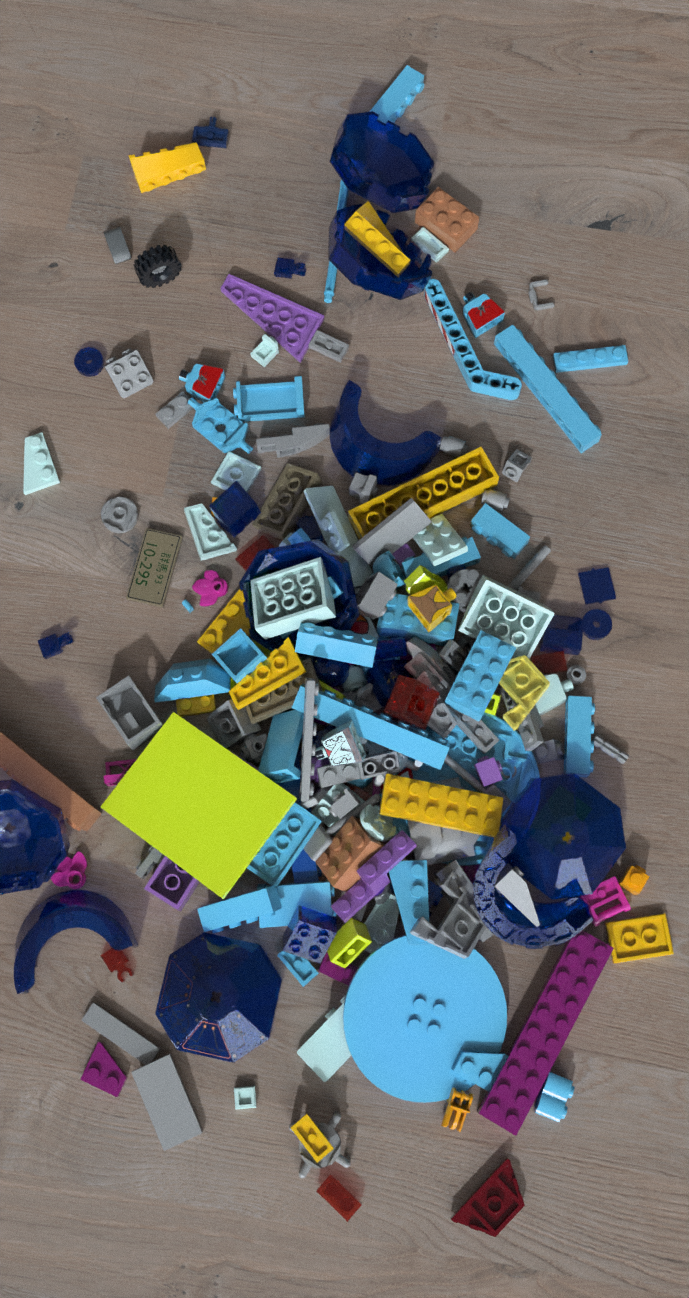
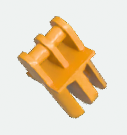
M452 1088L449 1098L446 1100L448 1105L441 1126H448L453 1130L456 1128L457 1131L461 1132L466 1115L470 1113L469 1109L473 1100L472 1093L468 1095L463 1090L459 1092L456 1091V1088Z

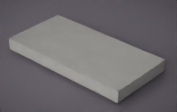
M411 498L352 547L372 568L378 556L388 550L393 554L432 521Z
M171 1054L165 1055L131 1072L164 1151L203 1133Z

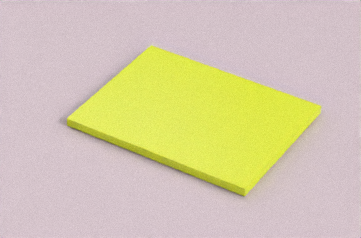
M173 712L107 797L101 808L224 899L297 798Z

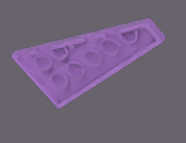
M228 274L221 286V292L301 363L309 348L310 341L324 321V315L231 274Z

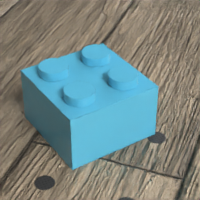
M241 628L212 653L214 658L236 683L240 682L246 675H250L260 662L263 663L267 659V656Z

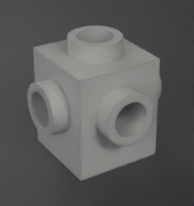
M266 733L257 737L255 734L244 738V742L239 745L240 754L247 762L253 761L254 764L261 762L267 740Z

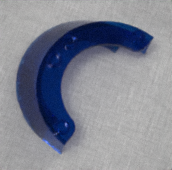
M349 380L342 392L330 425L331 448L341 467L353 477L356 473L365 476L370 474L376 476L377 484L387 486L402 484L403 481L415 478L422 473L439 452L442 438L431 431H424L414 439L401 443H389L375 438L364 428L359 418L358 405L362 390L356 383Z
M505 824L493 839L478 867L474 879V901L482 922L501 940L511 945L525 946L526 949H543L544 946L554 944L557 946L572 939L594 920L590 906L581 897L571 896L553 903H541L532 900L540 923L536 927L494 886L501 870L508 864L510 852L516 844L515 833Z
M86 890L60 892L40 902L28 914L17 935L14 950V984L17 994L29 993L28 990L34 986L36 981L35 968L37 967L36 962L39 953L48 940L61 931L71 928H85L101 935L114 950L120 951L129 947H138L133 929L124 912L107 897Z

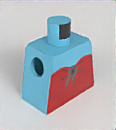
M469 292L463 297V300L466 302L463 308V316L475 338L503 321L504 310L486 294L476 298L472 292Z
M195 364L191 372L182 369L179 380L186 382L185 387L188 394L205 403L217 397L225 380L224 369Z

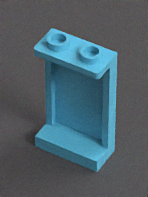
M302 376L294 377L295 382L241 385L240 381H236V388H233L234 399H237V404L234 405L235 416L238 415L242 422L305 418Z
M298 710L276 714L272 718L258 771L276 784L300 779L301 771L294 766L303 732L304 713Z
M328 879L320 882L279 884L276 890L282 908L275 911V916L265 919L263 915L259 916L260 928L333 923V917L337 916L330 906L333 905L331 897L335 896V888ZM266 883L258 884L257 890L271 885H266Z

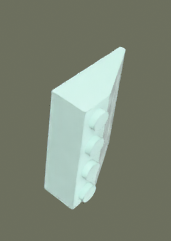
M321 557L250 580L255 630L264 639L297 630L301 623L316 624L336 617L334 599Z
M482 575L473 592L458 631L476 639L482 630L516 647L512 657L517 658L526 655L530 658L555 613L550 607Z

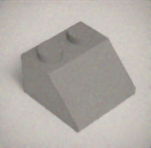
M380 572L367 577L355 596L353 603H351L349 610L371 619L382 617L387 610L386 604L396 595L397 591L395 589L398 584Z
M232 699L227 700L206 717L218 743L227 750L243 743L245 737L252 734L256 735L261 731L258 722L255 724L250 722L246 707L238 710Z

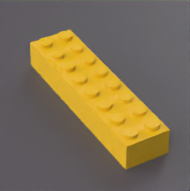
M479 447L349 510L348 519L358 538L361 539L411 498L430 519L483 493L485 490L496 487L499 476L483 448Z

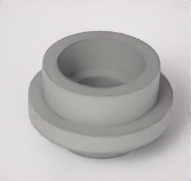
M574 665L567 670L566 677L571 680L572 684L578 685L585 680L586 672L581 666ZM573 672H579L580 677H575Z

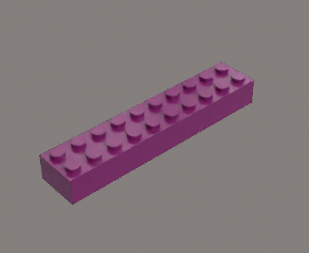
M578 927L573 928L510 1047L505 1063L477 1110L480 1115L513 1135H517L612 953L613 947Z

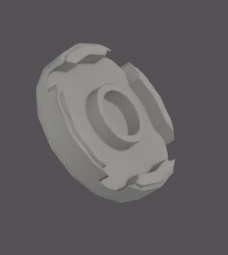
M122 496L108 500L101 510L102 522L108 530L114 533H126L136 525L139 517L138 509L134 502Z

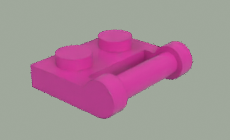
M615 876L578 893L594 927L622 911L627 912L631 910ZM618 898L620 904L596 914L595 908Z

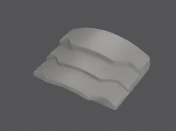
M459 777L430 782L464 789L460 785ZM407 820L411 839L417 846L413 849L415 860H427V865L475 856L474 844L480 835Z

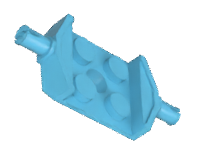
M193 397L189 399L188 404L196 410L192 422L195 430L223 453L231 452L236 448L240 449V447L248 454H250V451L252 452L253 447L245 442L249 428L248 424H244L220 404L219 399L215 398L203 404L198 403ZM218 425H224L226 427L224 431L219 432L216 430Z

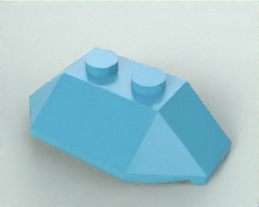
M212 659L175 663L156 684L154 701L156 703L227 693L231 690V676Z

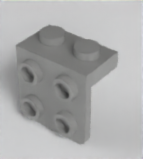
M131 348L121 352L123 356L117 359L115 356L106 360L107 364L104 365L106 372L110 375L122 398H126L153 383V379L138 350H132Z

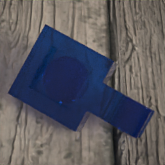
M277 257L274 270L275 277L292 279L293 274L305 276V263L295 264L294 259Z
M69 633L62 634L59 638L56 634H52L38 640L44 659L63 653L62 647L74 642L72 635H69Z

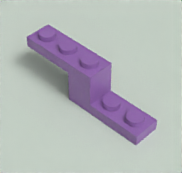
M401 830L357 870L361 879L330 906L344 923L390 883L387 873L417 847L416 843Z

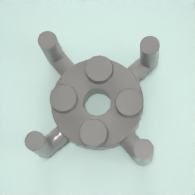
M340 1111L333 1113L328 1124L315 1123L334 1147L318 1163L299 1140V1151L304 1160V1164L298 1173L300 1178H305L311 1167L323 1168L333 1164L335 1161L345 1168L350 1167L351 1158L340 1154L341 1139L335 1130L341 1119ZM292 1121L290 1123V1131H292L291 1126H293L297 1121Z

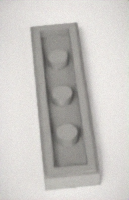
M95 1002L82 1019L84 1023L145 1065L153 1062L161 1049Z

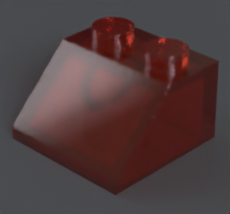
M399 675L384 712L396 719L426 730L440 693L416 679Z

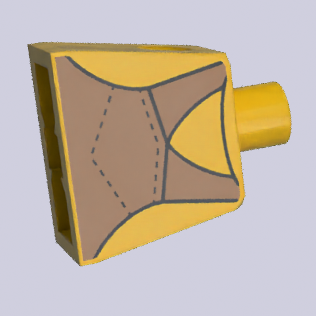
M434 585L408 596L407 605L426 630L431 632L450 615L452 611L450 601L457 598L452 588L442 592L437 585Z

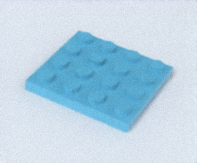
M294 803L248 865L247 869L268 884H275L277 888L322 821L297 803Z

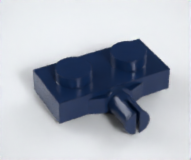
M210 117L209 126H194L192 143L197 142L198 146L227 148L229 130L216 127L217 118Z

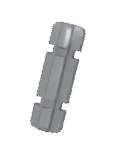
M597 735L593 739L595 747H600V750L612 758H617L616 760L621 764H624L628 759L629 755L626 752L619 751L618 747L609 741H604L603 737Z

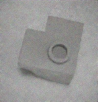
M356 473L349 487V496L358 499L359 505L375 498L379 490L377 487V477L371 474L365 476Z

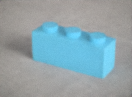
M486 503L471 520L470 526L472 530L478 535L482 534L492 546L499 547L507 557L515 559L529 542L530 536Z

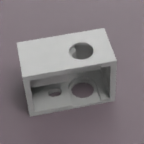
M127 676L96 697L132 750H135L154 737L163 726L130 676Z

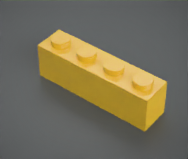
M197 142L175 146L174 150L160 149V152L150 154L149 151L144 152L143 156L135 157V154L128 155L141 193L149 192L154 188L168 185L176 180H182L187 176L206 170L204 158Z
M367 201L344 224V229L399 277L409 266L410 259L404 255L370 202Z

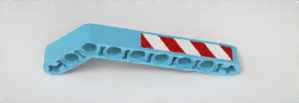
M436 279L428 280L425 283L424 297L469 389L476 393L498 398L517 399L522 387L521 381L516 377L483 370L441 283ZM466 364H471L473 367H467ZM478 379L481 382L476 383L473 380ZM492 383H496V384H498L499 386L494 387V386H492L491 384H492Z

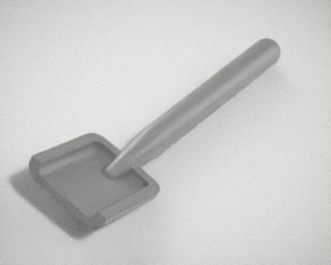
M447 754L444 762L479 792L503 797L502 813L508 808L512 801L494 784H490L486 789Z
M373 795L332 824L326 831L323 827H318L303 848L309 857L316 861L332 843V838L329 835L341 829L351 816L358 817L367 805L371 804L373 806L381 799L380 795Z

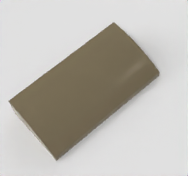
M287 463L252 526L281 541L290 532L293 533L309 505L303 491L306 488L319 487L322 482L318 473Z

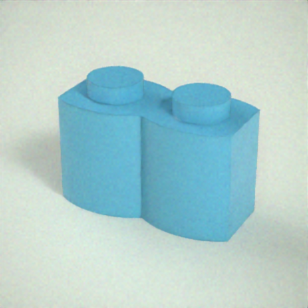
M549 1072L540 1089L533 1111L560 1122V1119H564L567 1113L566 1101L572 1097L574 1092L573 1081Z

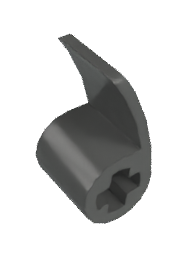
M120 226L104 231L103 233L114 263L119 264L130 260L131 255Z

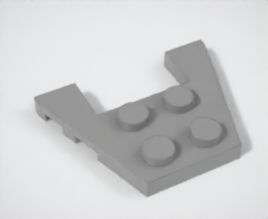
M451 871L439 886L454 899V903L436 929L424 917H420L410 933L465 959L470 956L487 925L475 905L469 902L465 895V889L463 886H459L455 879L457 876Z

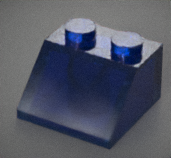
M237 481L209 505L220 526L234 538L261 513L256 502Z
M554 615L541 637L540 651L579 655L582 650V619L579 617Z

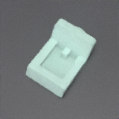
M266 334L262 336L263 341L250 353L251 357L263 367L279 353L278 342Z

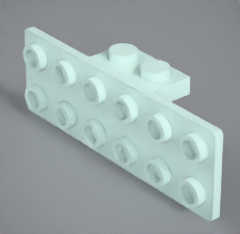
M334 486L306 488L303 492L331 555L336 560L335 564L344 583L347 585L349 581L348 589L361 587L365 579L371 576L373 572L370 565L352 547L358 542V539Z
M345 996L340 1000L342 1005L337 1010L334 1007L325 1016L328 1020L297 1051V1054L323 1082H326L351 1056L343 1029Z

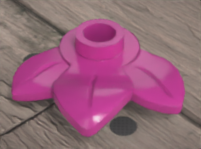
M206 570L204 572V579L197 580L192 585V589L201 595L200 606L206 607L215 604L218 597L226 595L228 584L219 577L216 571Z
M80 851L74 855L73 859L66 856H58L56 860L58 872L50 877L52 882L59 887L69 886L72 889L83 887L86 882L84 872L87 868L85 856ZM75 876H79L80 878L77 883H74L73 878Z

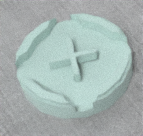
M371 804L367 805L360 812L362 826L374 839L381 842L389 841L396 832V827L391 823L393 821L392 817L380 815V806L375 805L373 807Z

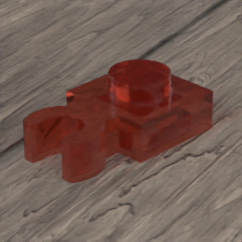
M116 944L100 955L111 973L117 970V978L120 982H125L122 976L125 971L130 976L134 975L133 970L125 966L129 959L119 944Z

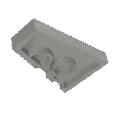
M424 670L399 699V702L435 733L445 739L457 723Z

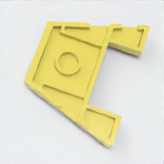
M526 655L511 659L499 682L517 704V706L503 714V719L514 731L550 686V682Z

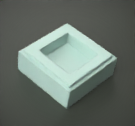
M255 1085L234 1087L235 1110L257 1107Z

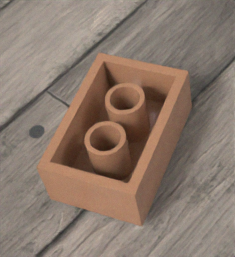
M438 187L416 210L415 223L420 227H425L444 245L456 253L478 229L479 216Z
M351 816L334 836L330 846L315 862L334 888L347 892L361 879L357 870L385 845L366 832L359 818Z

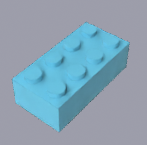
M396 594L386 604L387 610L385 614L378 618L377 634L378 636L408 640L416 636L427 644L432 643L445 646L450 639L454 641L459 603L450 602L452 604L450 615L431 632H428L407 605L408 595Z
M481 630L445 699V705L479 722L516 647Z

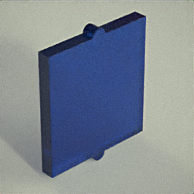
M609 567L596 570L592 568L591 571L578 573L585 605L593 603L602 604L604 601L616 599Z

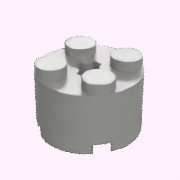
M460 570L449 579L447 590L452 588L457 598L450 602L459 603V610L461 612H466L473 592L482 577L476 570Z

